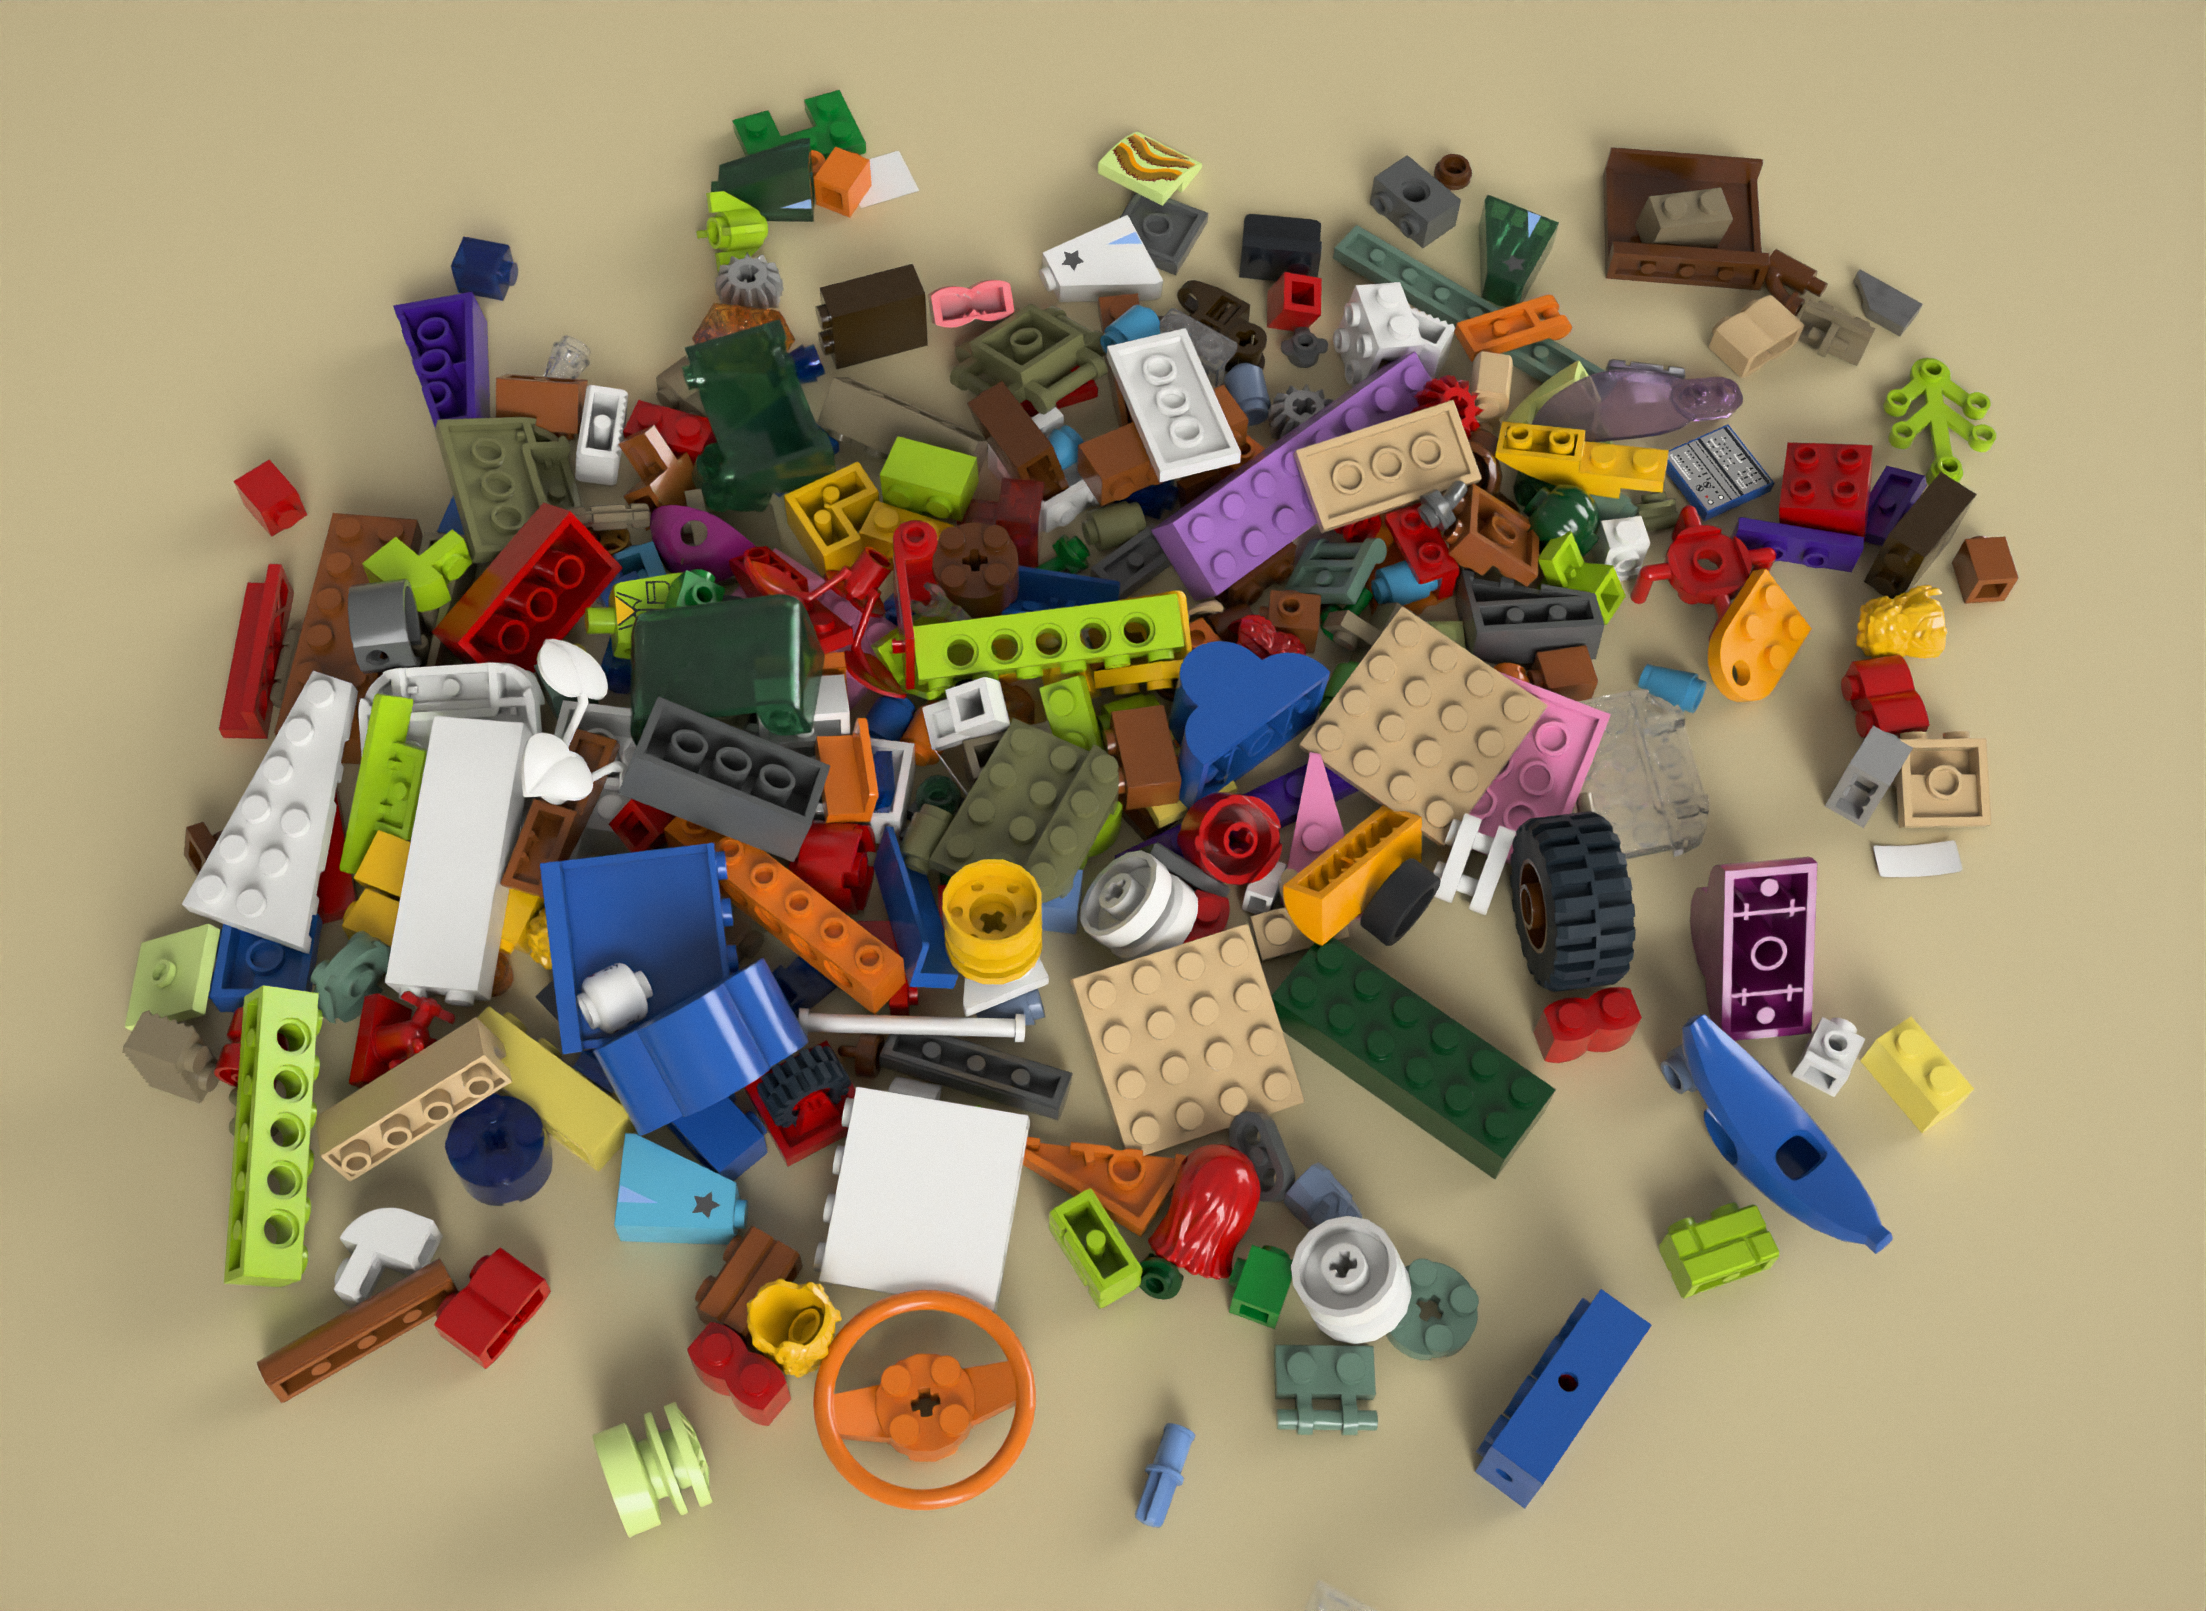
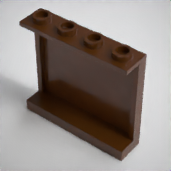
M1611 147L1603 173L1606 279L1760 291L1770 266L1769 253H1762L1757 179L1763 166V159ZM1721 187L1733 220L1718 247L1699 248L1641 243L1635 223L1649 196Z

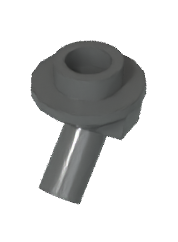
M1455 481L1443 496L1437 489H1433L1419 497L1421 506L1417 508L1418 513L1430 529L1437 526L1440 530L1445 531L1457 520L1452 510L1467 493L1466 484L1462 481Z

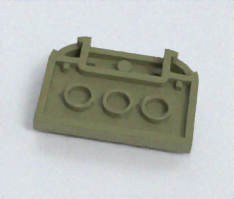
M503 417L437 420L435 433L473 563L493 562L543 502L566 510L569 507L583 506L568 460L571 449L568 440L564 435L558 438L551 432L535 426L537 420L535 418Z
M1013 718L1010 723L1011 726L1007 728L930 857V868L952 877L965 865L983 859H1003L1022 866L1035 878L1042 893V903L1057 897L1063 899L1073 888L1074 877L1110 814L1114 815L1119 794L1118 763L1114 757L1096 745H1093L1092 749L1087 751Z

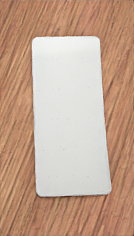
M1954 840L1920 845H1875L1873 847L1878 871L1882 877H1921L1962 871L1960 856Z

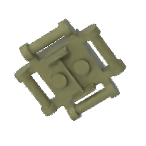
M1029 304L1023 309L1018 308L1014 310L1015 312L1006 317L1004 321L971 342L965 341L955 347V354L960 364L953 368L950 374V382L960 390H969L978 396L984 390L993 387L977 377L984 373L997 382L1002 381L1019 403L1027 399L1040 414L1044 415L1056 407V402L1089 380L1096 381L1108 373L1107 364L1102 358L1106 353L1100 343V338L1104 333L1100 331L1092 332L1068 318L1066 312L1057 306H1050L1045 310H1041L1033 304ZM1078 365L1080 366L1078 369L1071 372L1073 368L1077 367Z

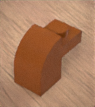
M655 425L627 436L618 444L641 478L634 487L623 495L629 506L630 503H646L649 506L650 514L661 506L678 505L687 507L685 491L696 489V474L687 452L675 457Z

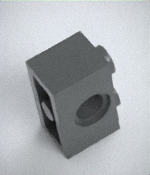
M1408 155L1374 177L1370 204L1377 213L1385 216L1401 230L1404 236L1412 239L1421 248H1425L1456 226L1461 203L1460 198Z

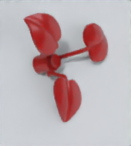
M865 547L851 567L844 565L841 571H827L823 576L825 583L812 592H802L796 582L786 573L773 566L750 561L748 556H746L744 565L755 587L772 604L787 612L799 615L806 614L808 611L806 603H811L831 589L863 613L854 636V643L851 644V651H844L845 668L855 680L874 692L900 699L907 697V694L902 691L893 675L875 656L864 653L861 648V641L870 617L881 618L886 612L880 598L882 592L878 588L893 570V565L888 558L871 547Z

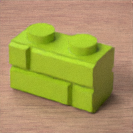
M1091 1188L1049 1212L1050 1232L1083 1285L1089 1286L1088 1293L1098 1309L1106 1307L1140 1286L1142 1267Z
M1736 1202L1729 1203L1710 1213L1711 1219L1696 1223L1693 1217L1679 1220L1667 1228L1669 1233L1660 1243L1659 1252L1668 1271H1671L1672 1279L1683 1299L1770 1269L1780 1257L1779 1249L1770 1231H1767L1766 1223L1757 1205L1751 1204L1739 1209Z

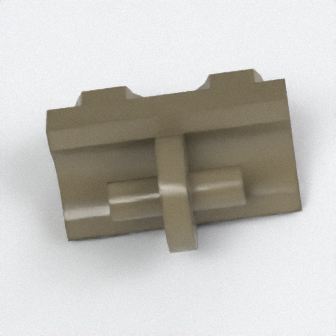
M1809 300L1800 318V321L1805 326L1798 340L1819 349L1817 353L1819 356L1825 358L1827 353L1857 366L1876 328L1871 327L1870 322L1856 317L1853 319L1835 311L1833 306L1822 301L1817 303Z

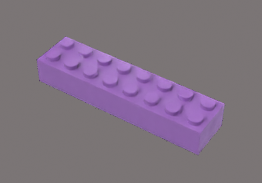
M1416 352L1385 364L1151 529L1194 601L1219 595L1317 523L1293 456L1294 452L1310 445L1411 414L1410 412L1413 408L1419 406L1413 396L1418 391L1424 390L1423 385L1431 380Z

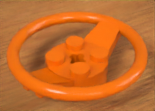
M915 1290L881 1299L866 1307L844 1325L829 1345V1354L821 1361L814 1387L813 1409L816 1429L822 1447L831 1463L847 1482L863 1494L886 1505L909 1510H935L958 1505L973 1499L997 1483L1009 1471L1024 1449L1030 1435L1036 1408V1387L1027 1353L1016 1334L997 1314L988 1307L963 1295L939 1290ZM937 1310L964 1317L984 1329L997 1342L1008 1360L962 1369L959 1362L952 1356L915 1354L886 1368L882 1373L880 1385L834 1394L840 1367L858 1339L878 1323L895 1315L910 1311ZM930 1398L931 1402L936 1401L939 1405L933 1406L931 1416L921 1417L920 1410H912L913 1406L919 1404V1400ZM1015 1406L1011 1428L995 1456L975 1474L955 1484L941 1488L911 1489L883 1481L863 1468L854 1459L842 1440L886 1442L897 1452L907 1455L910 1460L915 1462H935L953 1455L958 1450V1446L967 1439L974 1425Z

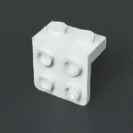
M1400 282L1355 285L1349 302L1345 304L1344 315L1340 325L1334 331L1333 344L1336 352L1341 355L1345 366V378L1347 383L1352 385V388L1377 371L1382 358L1402 357L1413 352L1420 355L1423 349V340Z

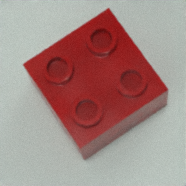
M1787 442L1779 503V523L1864 537L1865 541L1872 481L1873 445Z

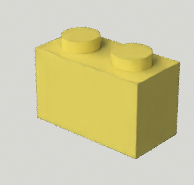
M1912 1016L1877 1038L1860 1060L1921 1133L1954 1112L1974 1090L1971 1084Z

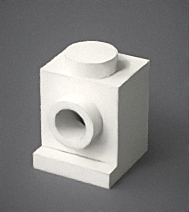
M1642 516L1601 521L1597 531L1600 539L1591 549L1595 563L1613 565L1620 581L1637 579L1650 546V540Z
M1822 1017L1813 1030L1792 1076L1835 1097L1848 1080L1850 1071L1865 1038L1856 1034V1027L1848 1020L1842 1018L1828 1020Z

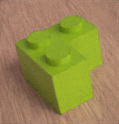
M897 436L880 473L883 503L930 518L935 516L962 521L979 483L977 457Z

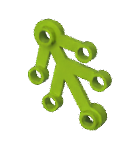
M1922 358L1917 360L1910 370L1911 381L1901 390H1891L1883 403V408L1887 414L1893 417L1903 416L1911 402L1921 394L1925 395L1926 405L1908 421L1895 423L1888 435V441L1897 449H1906L1911 446L1915 436L1929 425L1935 460L1926 474L1928 485L1932 483L1940 472L1959 483L1963 477V468L1961 462L1953 457L1948 427L1968 441L1969 446L1977 452L1990 450L1997 435L1992 427L1985 424L1974 426L1944 403L1943 395L1959 405L1964 415L1973 420L1984 418L1991 406V402L1985 394L1980 392L1969 394L1951 381L1950 370L1943 362L1934 358ZM1893 401H1897V402H1899L1901 405H1897V404H1895ZM1898 433H1902L1906 437H1901ZM1978 436L1985 438L1987 441L1981 440Z

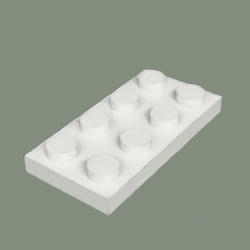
M1186 328L1107 346L1108 362L1159 483L1240 463L1241 451Z

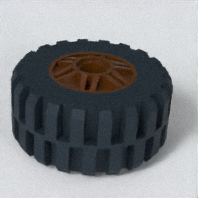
M1592 811L1528 819L1517 829V836L1513 839V853L1510 860L1512 867L1510 884L1513 892L1512 906L1516 917L1515 925L1520 937L1523 957H1526L1530 974L1534 975V980L1538 985L1552 992L1617 983L1630 969L1629 962L1633 960V942L1636 935L1634 927L1635 905L1632 903L1631 891L1633 889L1631 877H1628L1626 868L1628 864L1625 853L1621 851V842L1618 835L1613 833V826L1605 817Z

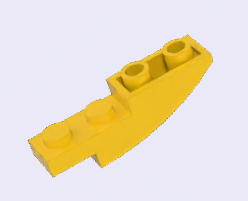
M1502 421L1495 458L1520 472L1552 485H1574L1591 495L1619 499L1621 488L1662 493L1669 450L1585 441V430Z

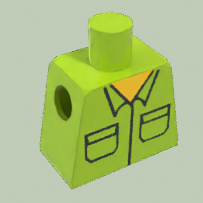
M682 573L631 580L613 585L608 600L609 607H586V633L611 634L612 653L618 658L684 666L691 652L690 642L659 628L671 583Z

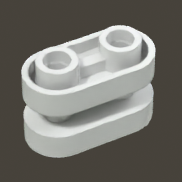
M1465 813L1462 821L1453 819L1444 844L1452 846L1447 863L1438 861L1433 874L1441 879L1440 887L1435 897L1452 903L1456 891L1473 897L1469 910L1486 916L1516 831L1499 825L1495 838L1478 832L1482 819ZM1471 849L1488 854L1479 880L1463 874Z

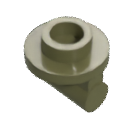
M1666 491L1641 495L1642 503L1634 504L1638 507L1635 516H1642L1647 532L1675 527L1679 517L1676 511L1675 498L1667 499Z

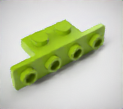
M376 694L374 696L340 863V871L357 873L378 830L411 841L428 749L405 743L413 707V699L385 694Z

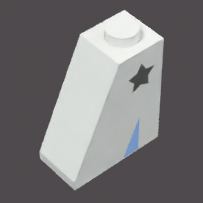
M1128 215L1043 252L1042 269L1039 270L1044 287L1048 292L1053 290L1059 302H1096L1099 297L1138 293L1139 301L1156 300L1161 297L1163 279Z

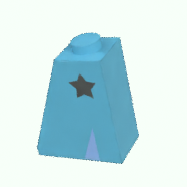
M625 1133L614 1222L620 1241L728 1245L738 1235V1229H746L748 1200L741 1199L736 1182L637 1134Z

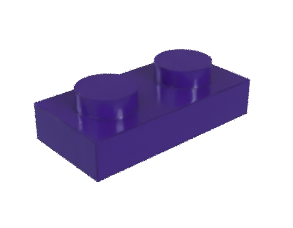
M1886 465L1870 492L1865 542L1883 546L1888 534L1926 488L1925 475Z

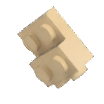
M1968 731L1943 733V739H1927V732L1901 733L1900 740L1913 747L1890 785V787H1897L1899 828L1990 826L1991 809L1986 738H1970V732Z

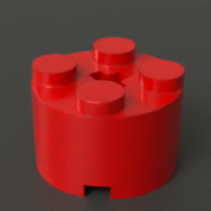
M1214 792L1198 800L1188 810L1177 835V843L1185 860L1203 870L1211 878L1226 884L1242 885L1263 879L1277 864L1282 851L1279 832L1281 825L1274 810L1259 798L1243 794ZM1229 834H1230L1231 840L1234 841L1231 846H1229V842H1230V839L1228 838Z
M814 819L800 848L799 857H796L794 862L790 861L788 870L845 914L858 915V910H864L867 905L874 879V867L868 866L867 852L876 853L873 829L869 825L825 823V820Z

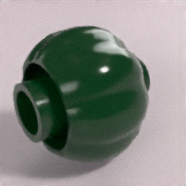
M1560 484L1551 492L1544 486L1523 511L1529 517L1528 520L1531 525L1527 533L1533 529L1539 537V554L1542 553L1551 539L1561 537L1569 531L1572 532L1583 557L1600 539L1594 533L1599 520L1597 504L1591 495L1580 487Z

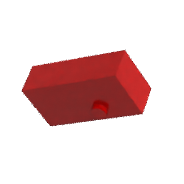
M543 502L432 633L463 664L510 663L534 674V665L538 664L537 656L543 646V642L546 639L562 641L584 615L586 607H590L623 567L571 511Z

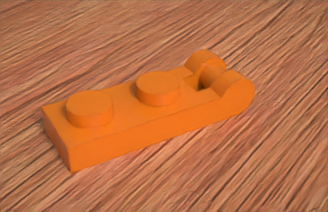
M1549 294L1458 322L1454 333L1469 359L1473 362L1474 358L1481 351L1501 354L1548 338L1560 340L1571 332L1572 325L1565 315H1560L1558 312V302L1553 295Z

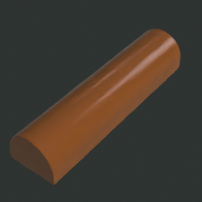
M438 1258L257 1361V1366L266 1385L281 1403H285L436 1316V1312L444 1299L452 1293L458 1294L459 1291L443 1262Z

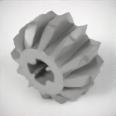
M747 252L744 259L739 260L731 256L729 265H720L715 289L724 311H731L735 319L745 314L752 322L755 314L768 317L769 308H779L780 296H782L784 288L783 280L780 279L779 270L775 262L767 263L763 254L752 259Z
M1307 384L1299 391L1290 385L1286 394L1277 393L1273 405L1269 409L1267 419L1270 425L1271 438H1282L1332 403L1333 399H1324L1323 389L1311 392Z

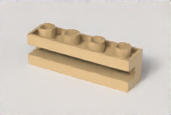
M477 1017L452 1031L317 1115L316 1128L320 1157L351 1182L512 1082L510 1069L501 1061V1059L506 1057L504 1043Z

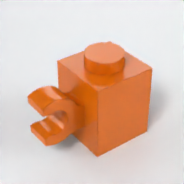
M835 147L825 161L823 154L818 151L809 150L807 153L808 164L813 167L799 164L798 173L812 169L813 179L801 180L807 183H814L816 205L850 218L872 186L870 160L857 153H851Z

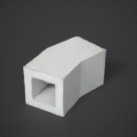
M1278 861L1267 876L1259 881L1248 884L1242 910L1254 914L1272 911L1280 891L1278 883L1283 871L1286 870L1287 864Z

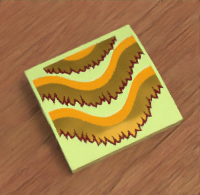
M1140 132L1132 133L1122 139L1098 162V174L1162 206L1176 190L1183 192L1202 169V163Z

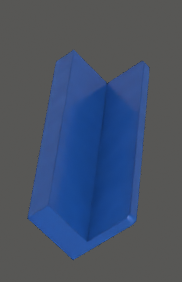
M885 826L873 867L897 948L904 960V971L909 987L954 989L959 974L952 966L945 949V931L927 875L905 867V858L902 857L894 828Z

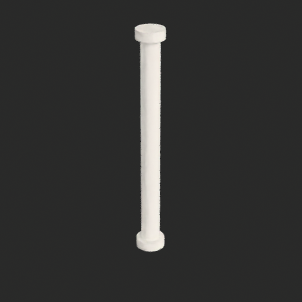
M799 1008V1023L807 1037L808 1032L1014 1037V1042H1024L1025 1014H1015V1019L825 1014L809 1013V1008Z

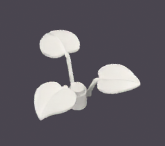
M546 639L537 656L539 671L546 683L555 691L567 697H577L578 705L562 740L549 733H536L526 742L521 760V780L524 797L541 796L551 804L561 805L567 800L575 801L586 798L593 789V782L612 772H620L619 781L622 785L637 746H630L623 751L621 755L622 762L614 761L592 773L582 756L569 751L568 747L588 706V698L601 700L607 694V679L598 662L583 649L565 641Z

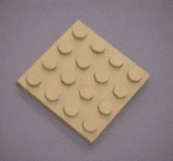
M1402 606L1301 741L1299 748L1308 755L1310 752L1321 754L1325 767L1379 805H1384L1393 811H1406L1421 816L1422 835L1444 849L1447 845L1444 843L1453 819L1462 821L1465 813H1471L1542 716L1547 705Z
M1248 924L1070 980L1123 1150L1127 1148L1143 1150V1156L1229 1128L1235 1117L1242 1112H1261L1268 1115L1305 1102Z

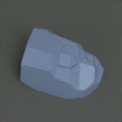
M1319 1162L1306 1170L1285 1196L1284 1204L1309 1230L1329 1219L1344 1216L1362 1218V1213L1353 1201L1352 1195L1334 1178L1331 1171Z

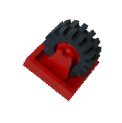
M827 1040L810 1049L801 1050L794 1057L793 1055L785 1058V1062L777 1063L764 1075L744 1087L746 1094L787 1167L846 1137L849 1127L842 1126L843 1110L846 1099H854L856 1089Z

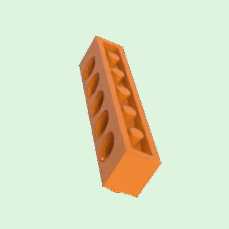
M677 816L664 828L668 848L715 843V852L725 851L728 879L719 880L721 895L725 898H730L731 903L874 1015L904 985V960L901 956L765 851Z

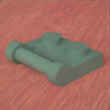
M1313 538L1308 542L1284 590L1321 595V604H1356L1375 564H1380L1384 561L1387 554L1386 544L1381 538H1367L1364 542L1331 543L1324 538ZM1329 559H1354V560H1329Z

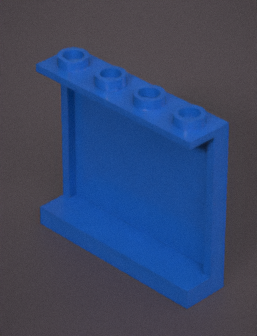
M715 843L540 863L562 1054L598 1048L730 976V974L739 971L736 945L727 946L725 927L734 926L731 899H721L719 880L728 879L725 851L715 852ZM616 963L627 965L633 973L642 971L646 976L653 993L652 997L646 999L648 1012L642 1020L612 1034L602 1031L599 1027L592 1029L585 1020L577 1001V995L582 993L583 981L592 974Z

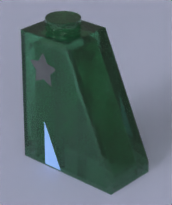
M801 138L719 165L718 181L711 182V192L725 191L756 208L765 217L766 221L814 222L815 188L810 138Z
M1487 195L1479 222L1481 298L1505 308L1522 303L1552 250L1559 222Z

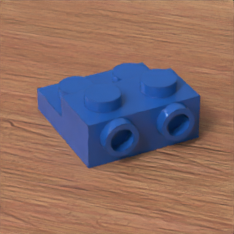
M319 914L312 915L309 931L312 941L309 954L223 924L222 929H220L216 953L217 960L208 996L219 1012H234L237 1008L243 1007L244 996L263 985L311 992L313 985L311 975L316 966L323 923Z

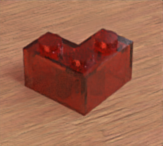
M1002 478L999 502L971 499L963 520H957L956 526L966 523L1000 525L1008 532L1010 539L1017 549L1018 566L1035 568L1039 566L1044 532V482Z

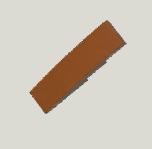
M577 729L568 749L582 756L592 773L615 761L620 744L615 739ZM608 775L594 781L591 793L581 800H567L564 804L554 805L542 797L540 800L533 799L502 878L501 885L503 887L544 899L540 863L569 860L588 823Z

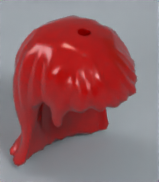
M1224 1144L1205 1145L1189 1153L1178 1169L1167 1214L1153 1235L1148 1238V1244L1151 1246L1152 1251L1159 1258H1163L1179 1268H1184L1192 1275L1199 1274L1204 1278H1214L1216 1280L1229 1278L1232 1273L1235 1249L1247 1232L1260 1199V1182L1253 1162L1240 1150Z

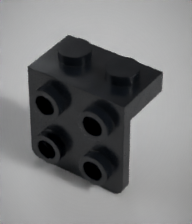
M1261 214L1246 215L1244 219L1239 278L1277 281L1284 272L1318 277L1322 242L1320 241L1321 223L1313 219Z

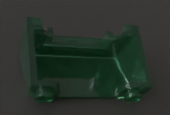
M780 319L684 348L688 365L681 366L687 388L689 391L697 390L724 460L723 463L719 464L726 488L734 486L737 494L790 493L836 472L832 444L827 432H823L821 427L818 428L797 378L794 360L786 351L785 340H787V336Z
M777 594L653 610L638 615L633 624L630 645V733L635 745H638L657 697L711 718L757 713L766 729L781 736L812 733L825 655L802 602L789 595Z

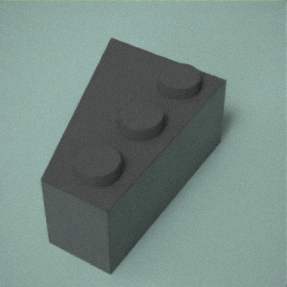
M1461 570L1455 606L1459 621H1463L1466 650L1482 661L1494 664L1534 663L1538 652L1584 645L1587 646L1591 660L1596 659L1604 629V621L1595 593L1542 584L1539 590L1514 585L1515 579L1501 577V582L1474 578L1475 572Z

